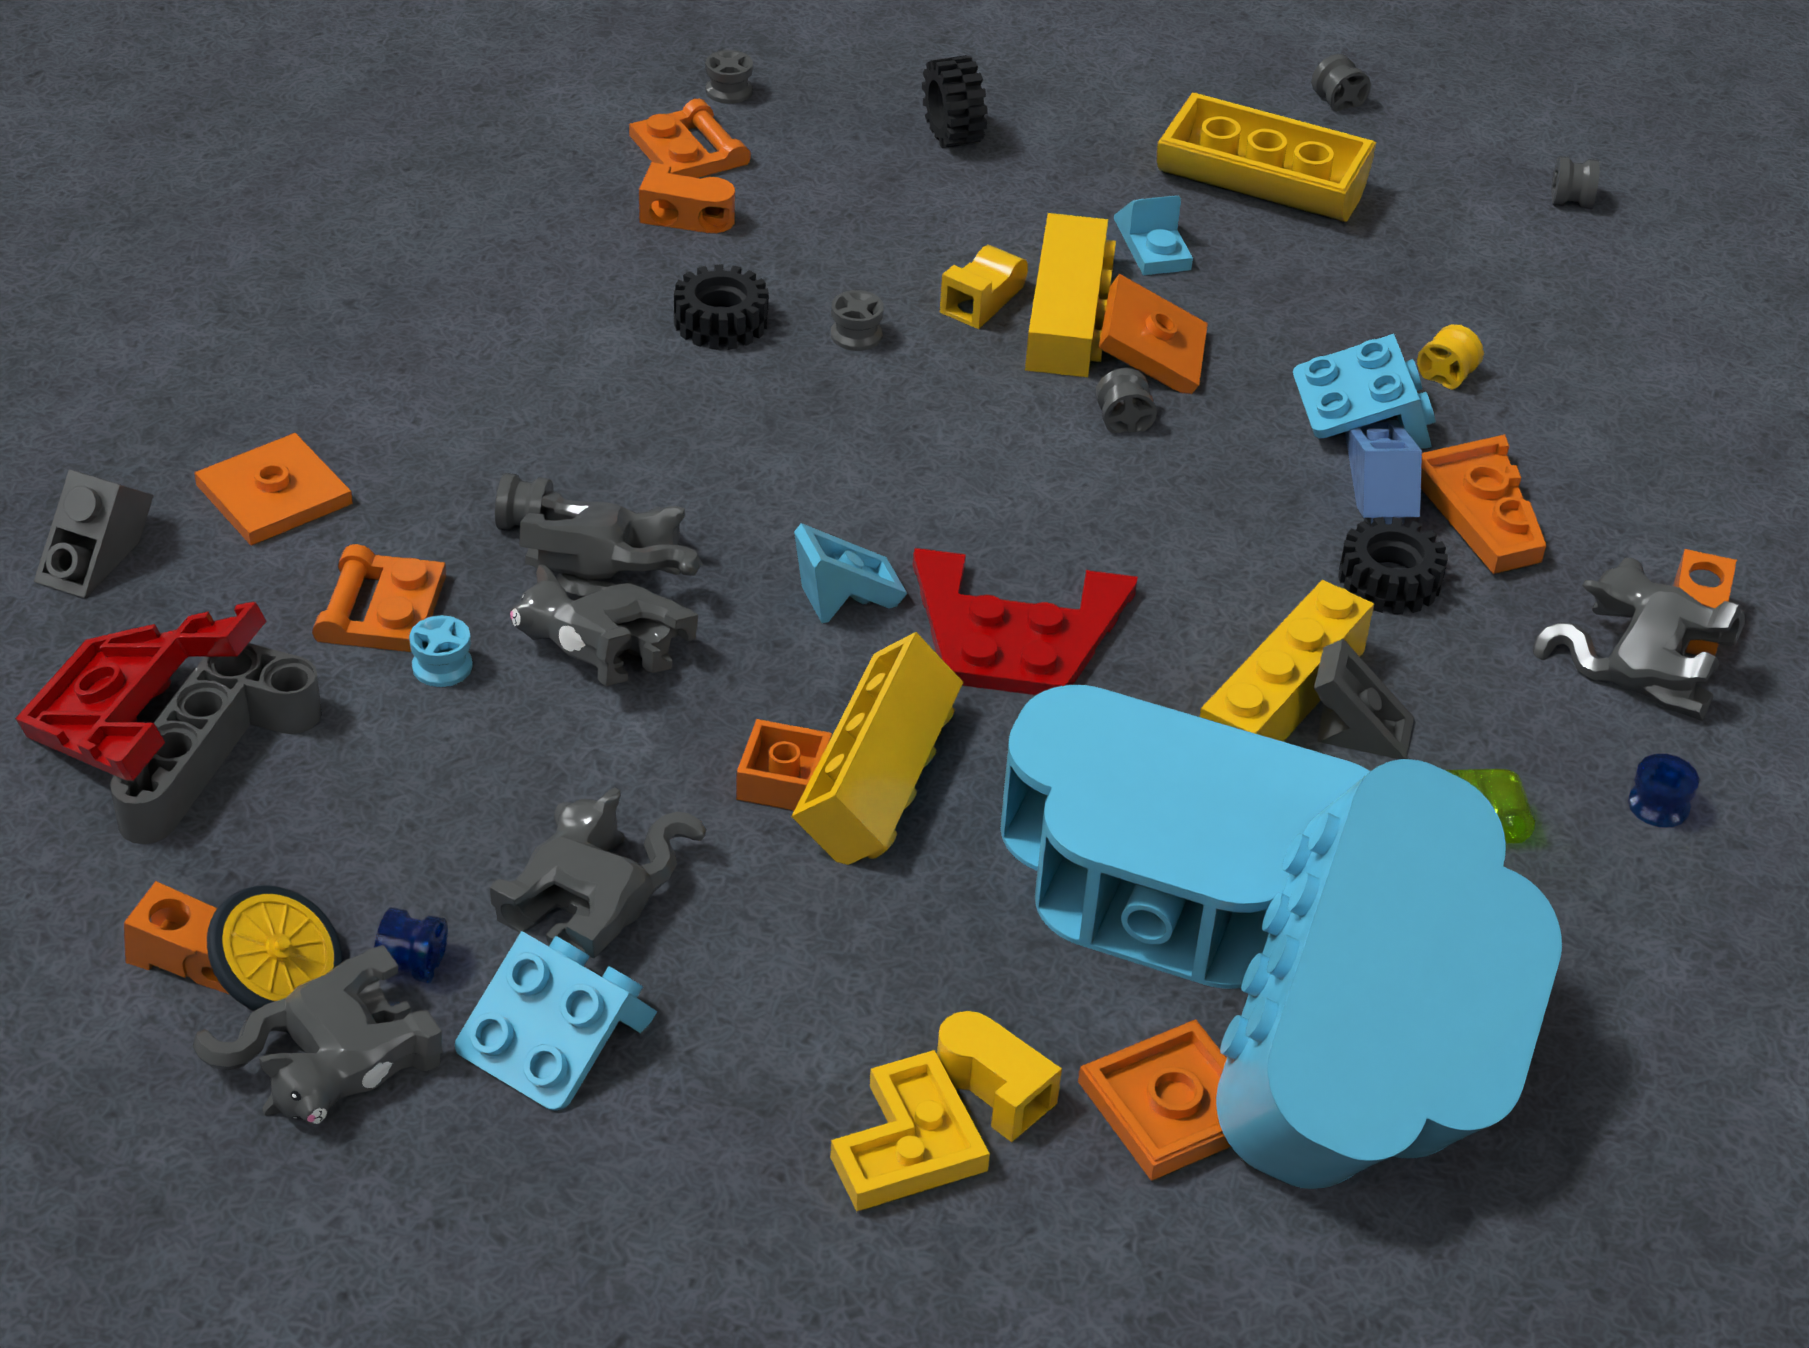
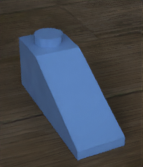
M1380 420L1346 431L1345 437L1356 505L1363 518H1371V523H1373V518L1383 517L1385 524H1392L1393 517L1403 518L1402 524H1404L1405 517H1420L1422 450L1398 420Z

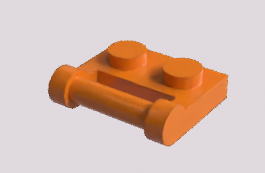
M700 98L689 101L681 111L669 114H655L646 120L629 124V136L652 162L671 165V174L699 178L748 165L751 159L750 150L741 140L731 138L713 118L714 113L711 107ZM697 127L715 147L717 152L709 153L688 129Z
M352 544L347 546L343 550L338 563V569L341 574L327 610L322 611L317 616L313 626L312 634L317 642L411 652L410 632L419 621L432 617L446 578L445 562L375 555L371 549L363 545ZM364 578L379 580L364 621L350 620L349 617Z

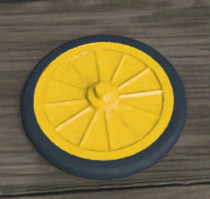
M259 885L237 891L219 905L208 927L207 952L215 976L223 988L236 1001L252 1011L266 1004L286 998L298 986L324 976L343 962L341 943L328 917L312 901L295 891L283 887Z

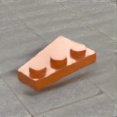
M1505 434L1422 453L1421 464L1422 491L1493 574L1542 563L1546 549V542L1531 502L1523 499L1520 491L1521 476L1517 465H1511L1507 456L1509 444Z

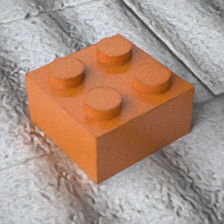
M756 719L737 769L736 800L794 811L832 737V733Z

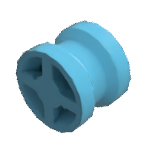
M432 616L419 621L412 628L409 635L411 653L414 655L412 669L414 676L420 682L429 686L446 687L462 682L470 675L473 667L471 654L468 652L471 646L469 627L463 621L451 616Z

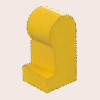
M992 245L984 246L972 263L969 262L963 268L953 265L942 274L940 313L980 329L1023 288L1028 273L1027 261ZM973 299V314L962 311L958 304L964 300Z
M963 1011L947 1017L940 1025L937 1055L952 1084L957 1089L970 1090L993 1108L991 1127L1010 1142H1013L1058 1104L1062 1068L997 1022L979 1012Z

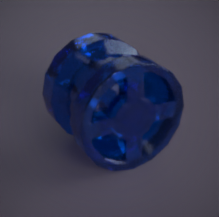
M1653 754L1645 757L1638 764L1634 779L1636 785L1630 790L1628 798L1630 810L1638 819L1649 825L1675 827L1682 824L1689 817L1690 801L1695 797L1700 779L1696 769L1689 762L1670 754Z
M390 907L380 922L374 948L384 945L397 963L398 971L410 972L415 981L431 983L434 977V969L439 967L446 951L448 938L447 921L443 917L429 915L423 920L411 918L405 909Z

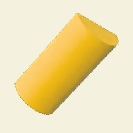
M1191 93L1158 141L1157 166L1163 172L1347 222L1365 189L1376 142L1202 94Z

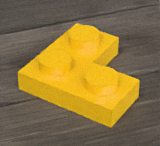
M935 1050L871 1068L870 1088L888 1123L831 1140L830 1158L856 1212L987 1172L989 1167L990 1153Z

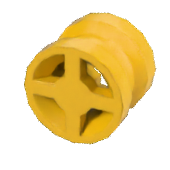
M1448 325L1443 327L1433 338V341L1428 342L1418 353V370L1423 378L1438 382L1448 389H1455L1482 362L1484 356L1483 345L1478 336L1469 328L1462 325Z

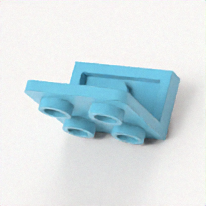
M1394 334L1368 340L1360 345L1326 356L1313 358L1308 362L1297 365L1293 369L1294 379L1315 437L1327 438L1397 415L1400 424L1420 448L1432 447L1426 425L1435 423L1436 420L1427 392L1417 393V391L1422 390L1417 367L1413 359L1404 361Z
M521 931L455 1041V1050L459 1056L550 1110H561L571 1103L618 1022L620 1021L641 1033L651 1023L657 1011L637 998L643 986L626 975L608 966L601 977L584 967L590 956L570 943L555 936L551 944L547 946Z

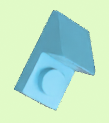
M1180 196L1134 200L1114 215V220L1143 275L1192 269L1193 257L1177 230L1181 205Z
M802 523L794 531L802 588L821 623H828L849 596L862 604H867L871 601L886 608L897 607L907 595L887 557Z

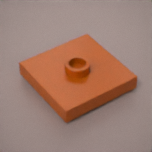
M1119 274L1109 288L1099 348L1173 390L1192 394L1200 384L1208 323Z
M296 433L194 472L197 487L251 546L353 504L351 490Z
M1196 1019L1080 1066L1078 1083L1151 1181L1231 1147L1221 1129L1216 1107L1217 1088L1227 1058L1224 1054H1221L1218 1046Z

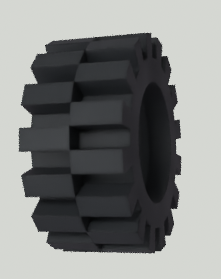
M970 55L930 60L926 63L927 69H924L923 72L925 81L922 82V90L925 92L923 106L927 108L925 118L927 123L930 122L929 129L932 133H935L934 137L936 140H939L941 148L981 142V139H984L985 136L984 129H987V120L984 114H988V108L984 104L983 97H986L985 88L982 89L981 87L983 78L981 73H977L978 65L976 61H972Z
M724 264L714 265V271H708L706 266L697 268V276L690 271L683 275V281L678 280L675 284L674 326L676 331L680 330V336L685 340L693 337V344L701 347L705 341L709 342V349L719 350V344H727L728 350L737 349V341H741L745 346L752 344L753 336L760 339L764 335V329H767L769 292L768 288H766V283L762 278L756 280V273L750 270L742 275L741 267L734 265L730 271H724Z
M1383 517L1373 518L1372 527L1366 521L1358 523L1357 529L1351 528L1347 533L1346 540H1344L1339 566V582L1344 583L1343 588L1353 594L1357 593V596L1374 602L1373 611L1383 613L1384 606L1392 607L1393 614H1403L1404 606H1408L1412 613L1421 611L1422 604L1429 607L1435 602V597H1439L1448 561V554H1445L1446 546L1443 541L1436 542L1437 534L1432 530L1422 534L1420 533L1421 524L1412 521L1410 527L1402 526L1403 518L1393 517L1392 524H1385ZM1378 562H1393L1403 565L1407 569L1389 568Z

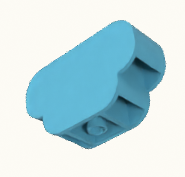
M1088 685L1059 686L1045 690L1030 699L1021 710L1011 729L1001 816V836L1007 849L1016 859L1037 871L1035 888L1037 911L1044 923L1060 937L1077 945L1203 985L1236 989L1241 988L1244 975L1252 959L1258 953H1263L1269 935L1268 932L1262 930L1263 919L1273 898L1278 893L1283 894L1289 873L1283 871L1282 865L1291 842L1299 833H1304L1306 827L1315 816L1371 771L1347 760L1106 689Z
M1399 759L1386 762L1369 772L1315 816L1306 827L1304 833H1299L1291 842L1282 865L1283 871L1289 873L1283 894L1278 893L1273 898L1263 919L1262 930L1269 933L1263 953H1258L1252 959L1242 981L1241 990L1248 994L1242 1015H1236L1224 1034L1220 1048L1221 1054L1226 1055L1227 1059L1219 1080L1216 1095L1219 1123L1223 1134L1233 1150L1255 1169L1300 1188L1317 1189L1330 1187L1391 1157L1420 1158L1434 1154L1454 1142L1499 1122L1511 1112L1518 1102L1525 1084L1562 952V936L1555 911L1545 895L1527 878L1503 866L1506 842L1499 816L1483 793L1466 780L1420 760Z

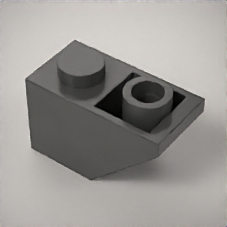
M69 469L34 582L87 598L140 542L154 495Z

